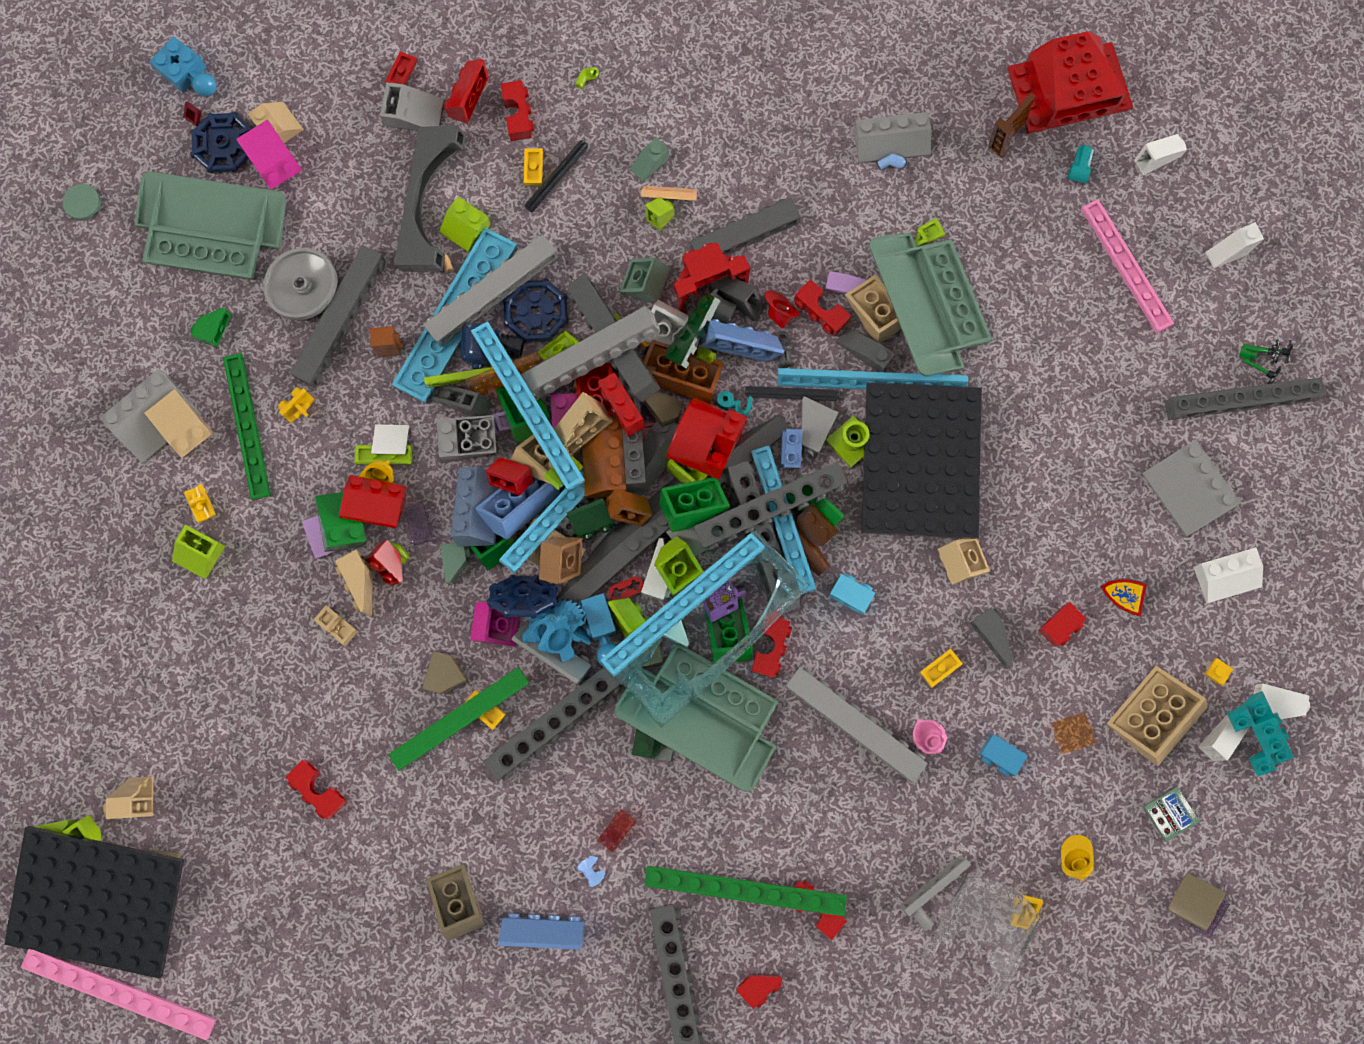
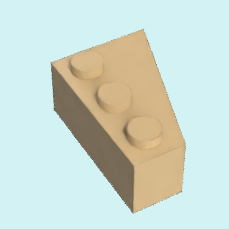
M583 392L554 428V431L568 454L572 455L612 423L613 420L604 404Z
M153 776L129 778L106 798V803L103 807L106 819L153 816Z

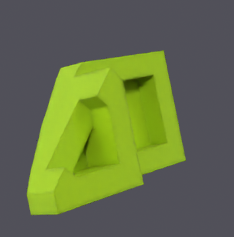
M935 218L918 228L914 241L916 247L929 244L945 236V232L938 219Z

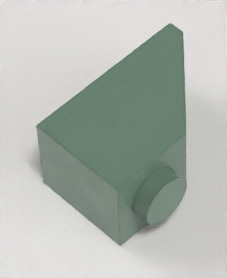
M656 137L641 151L630 170L644 182L669 160V149Z
M455 542L440 545L445 583L448 585H452L469 563L468 557H471L469 546L458 547Z

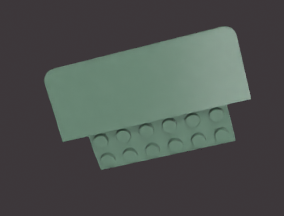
M146 172L140 182L135 226L137 228L149 229L142 261L146 264L253 280L260 247L281 249L286 197L282 192L158 172Z
M911 233L884 235L870 240V251L918 371L923 376H932L963 370L965 366L958 350L989 343L992 341V337L952 239L916 247Z
M676 643L657 676L640 667L615 706V714L622 721L745 792L754 789L776 748V745L760 737L779 701L721 667L713 665L709 660L679 643Z

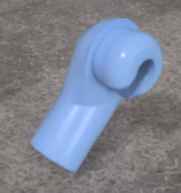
M890 154L878 161L881 170L889 165L903 168L906 163L902 156Z

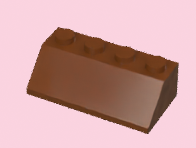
M652 339L644 363L659 387L711 404L724 363L713 359L712 363L709 364L697 358V354L694 353V355H689L687 359L689 365L686 369L664 357L669 347L668 344Z
M611 417L613 422L582 446L585 498L609 497L615 489L626 491L622 427L616 417Z

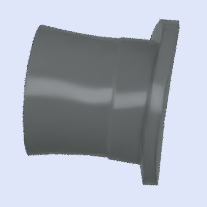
M715 289L710 295L719 299L720 303L712 319H717L720 323L726 324L730 321L737 304L717 294L718 289Z

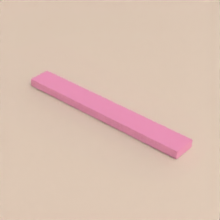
M1099 199L1081 208L1083 214L1154 331L1158 333L1172 326L1174 322Z

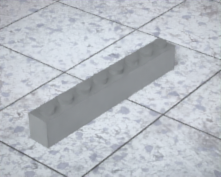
M543 234L533 238L528 246L517 250L512 258L504 260L495 271L488 272L485 278L480 282H475L470 290L459 294L454 302L442 307L441 312L435 316H430L426 323L423 324L425 329L440 347L462 331L463 325L469 326L556 260L558 258L556 249Z
M644 306L522 373L521 377L535 400L538 401L544 395L553 393L555 389L569 384L579 376L586 375L590 370L604 365L605 362L612 358L619 357L623 352L637 347L638 344L645 340L652 339L656 334L660 333V329L653 313L647 306Z
M799 667L786 684V689L909 782L914 783L928 764L924 761L925 757L917 751L913 753L908 749L909 745L901 739L897 741L893 738V733L886 727L881 729L876 725L877 721L870 715L865 717L860 713L861 709L854 703L848 704L844 701L845 697L838 691L832 692L828 689L829 685L822 679L816 680L812 677L814 675L813 672L806 667L803 669Z

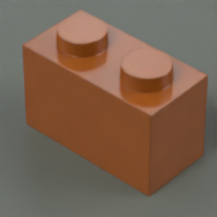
M393 326L370 328L371 348L378 357L401 355V349L404 348L403 339L400 338L399 333L395 331Z
M615 489L605 500L611 519L642 527L652 516L647 497Z

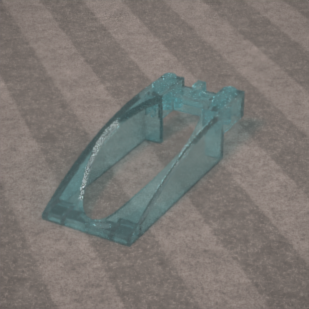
M756 530L752 534L765 546V549L741 570L758 563H771L775 565L778 571V580L771 599L753 630L702 675L688 680L682 673H679L678 681L663 694L640 670L652 658L663 636L615 676L641 703L660 727H663L734 663L810 586Z

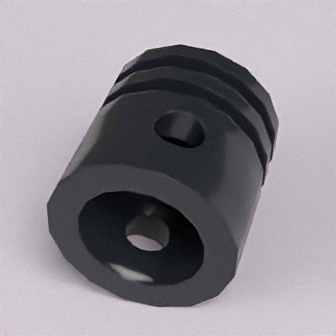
M501 333L499 341L508 356L520 360L524 350V338Z

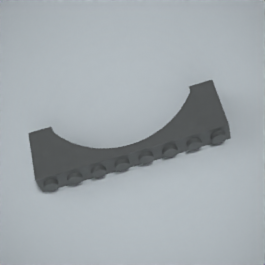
M458 125L419 127L413 153L412 168L410 169L409 185L407 186L406 202L404 203V213L401 220L400 235L397 240L398 246L394 257V265L404 272H442L445 254L437 247H433L427 238L423 228L421 211L424 194L432 177L450 157L464 150L466 133Z

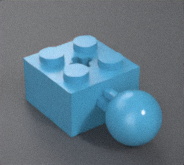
M174 36L149 61L159 75L182 93L191 84L194 91L203 97H209L216 91L217 84L214 77L208 73H202L207 66L201 57Z
M604 593L581 600L585 617L588 621V624L585 625L587 634L595 642L599 641L600 644L597 652L599 663L605 655L617 646L610 639L611 636L617 635Z

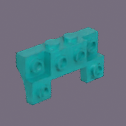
M1263 691L1251 695L1241 706L1227 712L1235 732L1252 726L1263 749L1260 753L1249 757L1257 777L1277 770L1276 764L1294 758L1286 741L1290 738L1285 728H1280L1279 725L1282 724V721L1277 712L1273 714Z

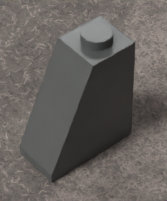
M729 274L710 284L713 291L718 289L717 294L737 304L736 309L753 321H756L766 308L755 287L737 278L732 280Z

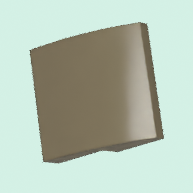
M1186 873L1168 911L1207 932L1226 892Z

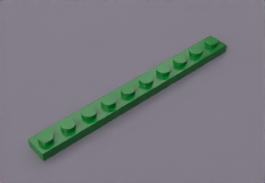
M647 866L644 885L646 887L844 917L847 895L655 866Z

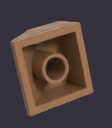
M552 537L542 541L538 568L539 579L560 584L579 576L583 538Z

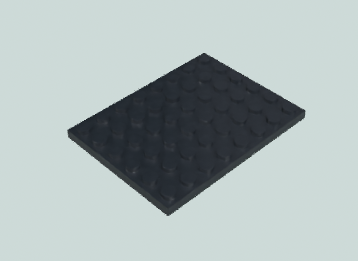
M866 383L865 425L869 429V439L864 444L861 534L963 539L979 538L982 387Z
M27 826L24 829L4 945L26 950L31 949L40 953L160 979L164 973L184 859Z

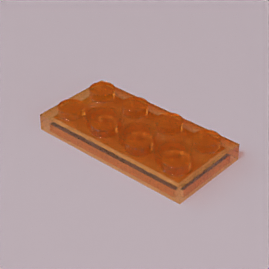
M538 352L512 361L520 375L542 363ZM494 369L466 379L470 390L480 393L482 396L486 395L489 390L504 386Z

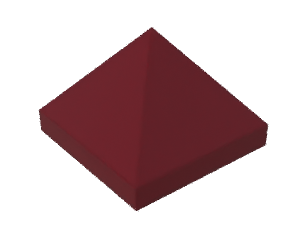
M187 101L185 102L183 118L197 127L200 123L201 110Z

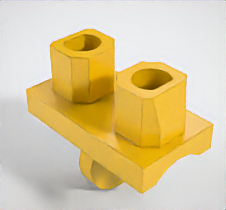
M296 387L291 393L293 398L289 402L283 400L278 404L279 413L290 423L296 418L298 419L302 414L306 417L309 416L306 410L315 399L304 388Z
M202 484L184 492L197 523L216 516Z

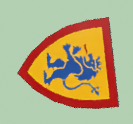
M1119 578L1108 581L1100 586L1113 604L1130 614L1142 616L1148 583L1129 578Z

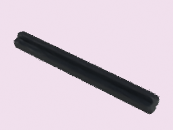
M580 140L526 202L525 208L528 211L533 212L588 149V144L585 141Z
M746 386L745 396H751L752 398L803 400L805 396L811 400L837 401L839 396L838 390L759 386Z

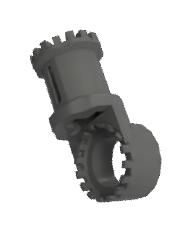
M779 331L775 336H785L787 343L782 345L784 354L778 356L779 363L777 367H793L790 335L786 331Z

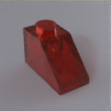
M620 809L597 841L613 853L637 820L625 810Z

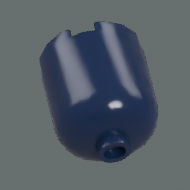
M473 323L472 327H468L466 324L463 325L461 339V358L466 364L472 366L474 370L491 366L471 330L482 325ZM496 328L493 331L499 339L500 330Z

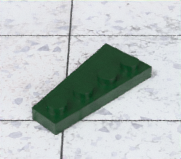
M707 293L700 299L695 311L689 315L688 321L679 330L674 342L667 348L664 355L666 359L687 369L689 365L687 359L690 354L694 355L697 349L694 345L698 338L703 337L705 333L704 325L711 321L720 303L719 299Z

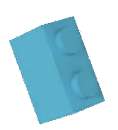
M841 574L829 597L863 615L875 595V592L872 591L873 588L865 583L861 585L855 582L856 579L849 574Z

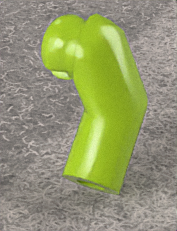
M596 67L583 69L574 85L577 88L583 89L586 81L597 78L599 70Z
M389 541L400 552L401 564L405 565L407 559L409 560V554L401 545Z

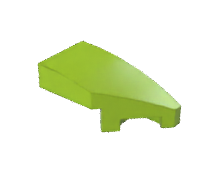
M699 347L696 357L711 364L713 359H717V354L707 348Z

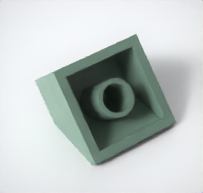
M657 258L631 259L619 293L645 302H657L668 279L670 267Z

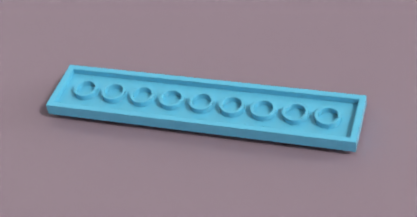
M484 228L433 315L435 316L441 312L442 307L454 302L459 294L470 290L475 282L483 280L488 272L499 268L504 260L510 259L518 247L517 243ZM424 329L392 383L393 387L426 404L435 387L426 388L424 377L443 375L461 344L462 331L440 347L427 330Z

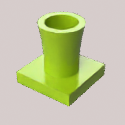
M853 415L831 434L825 442L851 469L864 457V444L869 439V429Z

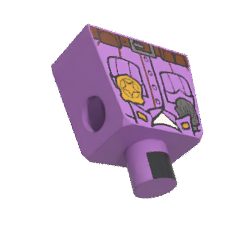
M728 580L702 602L710 622H714L738 609L737 598L746 595L743 584L732 587Z

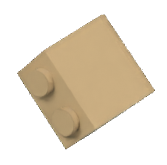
M283 102L262 103L248 113L255 126L268 119L283 143L304 130Z
M960 539L938 548L939 557L945 566L947 577L952 585L990 572L977 539Z

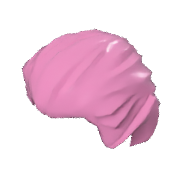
M918 719L913 730V742L924 754H939L942 752L948 738L941 724L934 720Z

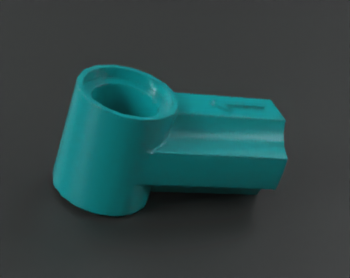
M1078 146L1074 162L1068 173V180L1082 184L1087 183L1091 172L1089 167L1094 152L1091 146Z

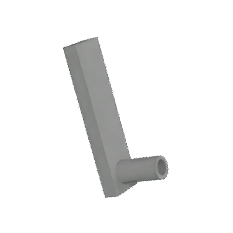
M960 855L904 901L900 908L908 916L913 915L924 931L929 930L933 927L934 923L921 906L970 867L971 864Z

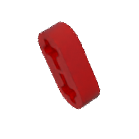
M631 577L613 585L609 589L610 599H626L640 594L644 585L643 581L639 577ZM633 581L641 584L638 586L639 590L637 591L634 588L627 590V588L632 586ZM614 589H618V591L626 590L620 594L621 598L612 596Z

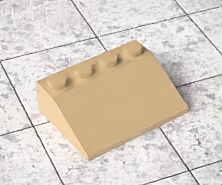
M1155 666L1107 722V725L1141 755L1159 766L1208 708L1207 700L1158 666Z

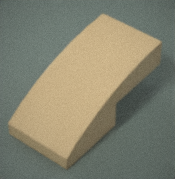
M327 605L313 619L344 646L358 632Z

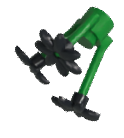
M1276 340L1272 348L1244 343L1239 358H1243L1244 364H1248L1266 374V377L1270 378L1267 384H1272L1275 381V377L1280 373L1282 366H1279L1276 372L1268 371L1252 362L1251 359L1255 360L1258 352L1268 353L1270 358H1272L1271 364L1273 365L1278 362V355L1281 354L1285 355V364H1287L1291 360L1293 342L1289 340L1287 348L1280 349L1282 344L1279 343V340Z

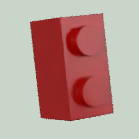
M499 457L486 470L491 486L519 496L534 482L529 466Z
M1068 602L1038 631L1054 647L1064 646L1071 639L1069 635L1072 632L1077 633L1084 627L1082 623L1086 618L1071 602Z

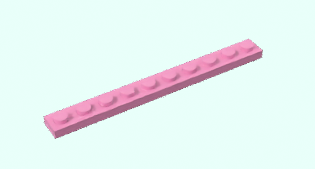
M28 949L21 965L22 969L204 1040L209 1039L216 1021L213 1017L53 955Z

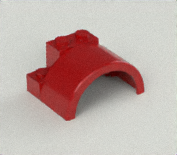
M718 242L713 244L707 243L696 251H687L682 256L684 268L679 278L673 283L674 292L677 296V308L679 311L686 313L684 302L690 299L688 294L693 293L695 296L697 295V288L724 278L728 274L732 280L737 278L748 284L750 267L745 256L730 257L723 254Z
M693 398L677 426L666 457L716 479H720L744 431L747 416L730 409L726 411L700 399Z

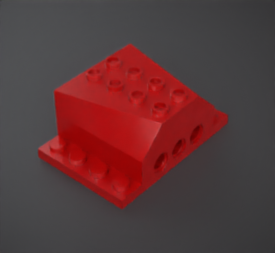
M1089 31L1052 39L1030 52L1026 62L1010 65L1007 68L1018 106L1021 105L1030 93L1036 96L1027 122L1024 124L1027 134L1132 110L1133 108L1113 42L1102 44L1101 37Z

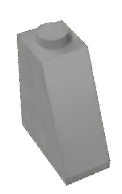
M804 396L801 403L802 449L806 455L818 457L839 412Z

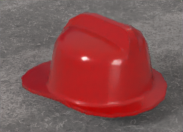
M767 290L764 293V297L769 303L768 317L780 328H784L790 323L793 317L799 316V312L782 294L772 290Z

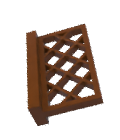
M1030 93L1006 121L1000 117L994 125L988 147L1001 158L1007 153L1012 137L1027 122L1036 97L1033 93Z

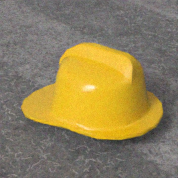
M381 460L372 462L358 476L389 483L394 481L393 469L389 465V460L386 462Z
M1083 835L1070 836L1062 844L1061 866L1067 876L1084 882L1085 878L1089 877L1093 872V846L1091 841Z

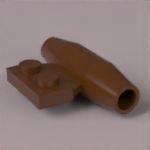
M812 503L797 517L795 525L809 568L820 576L830 565L818 547L824 546L838 531ZM773 521L774 531L776 532V534H777V536H778V533H777V530H776V527H775V524H774V521Z

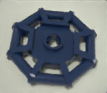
M232 111L231 113L212 114L210 112L190 132L192 134L191 158L196 159L207 169L208 173L213 174L214 172L234 171L235 173L249 159L236 138L254 127L246 123L237 112ZM216 121H227V123H217ZM237 123L242 129L237 131L233 128V125ZM210 124H212L210 126L211 129L208 132L207 130L203 132ZM199 138H203V146L199 147ZM222 138H224L226 143L220 145L218 142H220ZM239 151H242L243 153L233 161L232 158L236 157ZM206 152L211 156L209 161L202 156ZM227 160L229 164H217V161Z
M547 278L544 280L527 281L502 300L504 303L505 321L503 325L518 337H523L524 343L546 340L550 342L558 331L569 322L567 312L568 296L549 282ZM541 287L540 292L532 291L529 293L528 288ZM549 290L556 298L551 300L545 294L546 291ZM523 291L525 294L519 302L514 301ZM560 304V315L555 314L554 305ZM511 307L517 308V317L512 318ZM539 307L540 314H531L533 312L532 308ZM553 320L557 321L550 330L547 329V326ZM519 322L526 327L525 332L522 331L518 326H516V324ZM540 329L544 333L531 334V330Z
M512 574L509 578L499 583H493L489 587L488 607L499 611L508 619L511 617H531L534 619L537 615L548 609H554L557 605L556 594L558 587L556 584H550L539 579L537 574L534 576H515Z

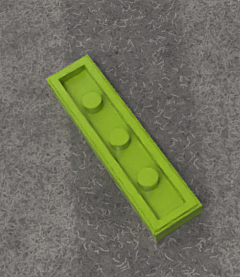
M493 367L424 377V385L426 388L498 376Z

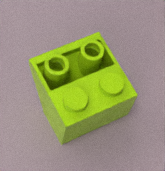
M185 524L175 540L172 562L206 579L226 546Z

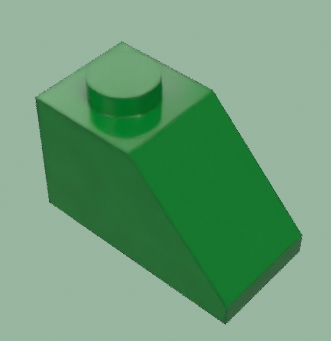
M220 308L199 317L191 327L190 336L198 342L217 348L231 314L227 309Z

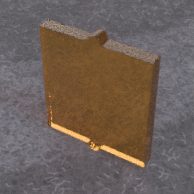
M1085 712L1052 723L1056 734L1055 739L1058 740L1063 754L1096 744L1091 731L1092 727L1089 726Z

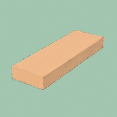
M643 186L641 197L696 201L697 190Z

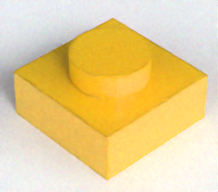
M1214 658L1204 675L1222 686L1233 671V668L1218 658Z

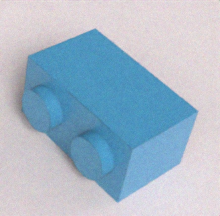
M995 734L988 736L978 753L982 757V762L989 766L995 765L999 768L998 772L1006 777H1009V775L1016 776L1028 756Z

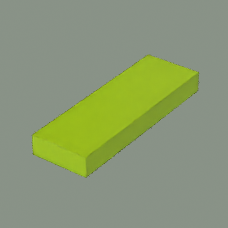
M355 445V465H369L377 460L384 462L389 460V465H412V445H406L405 454H371L372 445Z

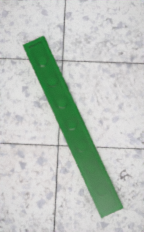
M238 353L223 357L250 497L252 501L270 497L271 492L243 354Z
M520 667L516 668L389 753L390 759L398 771L402 770L529 685V680Z

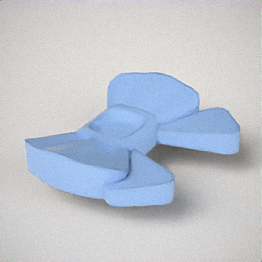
M589 856L588 859L583 860L577 866V870L583 872L588 879L589 887L598 885L605 875V871H593L592 866L598 860V857Z

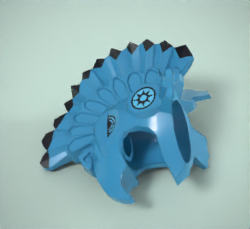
M569 598L567 600H557V605L554 609H548L537 615L534 619L526 617L530 619L529 628L523 633V642L525 644L527 642H540L537 647L538 650L559 653L561 662L569 661L575 656L571 647L572 640L577 642L583 641L587 645L591 643L587 631L581 627L587 619L582 605L579 602L576 603L574 599L572 601Z

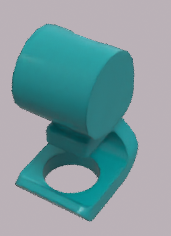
M722 391L718 394L717 405L719 408L726 411L734 408L735 412L747 417L749 416L753 402L751 396L748 397L746 410H741V400L735 401L731 392Z

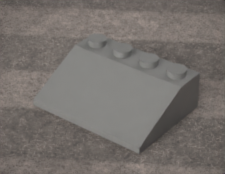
M159 368L100 417L108 429L143 464L168 444L145 415L148 409L172 390L176 389L199 416L202 415L170 377Z
M1196 439L1142 473L1186 537L1241 503Z

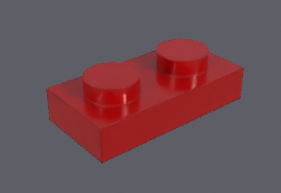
M400 51L385 83L406 85L417 63V58Z

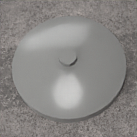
M296 248L281 254L269 266L263 283L264 295L270 307L282 317L290 320H305L320 314L327 308L337 290L338 277L335 267L324 254L311 248Z

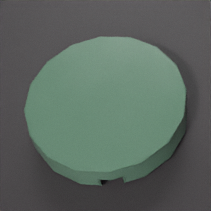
M78 184L66 191L62 204L69 216L76 220L84 221L94 217V214L100 210L101 197L93 187L87 184Z

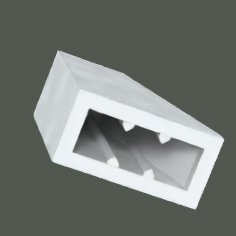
M1178 134L1145 144L1134 161L1142 174L1145 175L1180 158L1187 150L1186 144Z
M1255 222L1232 233L1209 249L1206 255L1213 268H1217L1248 255L1264 238Z
M1267 684L1255 685L1254 694L1263 691L1273 714L1277 712L1280 719L1303 716L1310 709L1309 695Z
M1226 715L1198 748L1212 761L1228 760L1250 727L1235 732L1228 715Z

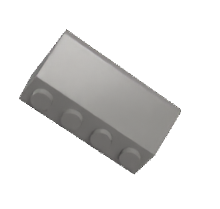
M928 112L855 121L853 132L858 164L876 162L890 154H896L903 158L931 155V125Z
M526 622L511 640L580 686L592 669V665L589 664L591 660L581 654L580 657L575 655L569 661L561 662L559 653L538 650L537 647L540 642H527L525 644L522 636L526 629L529 628V623Z

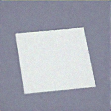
M375 425L371 454H405L409 425Z

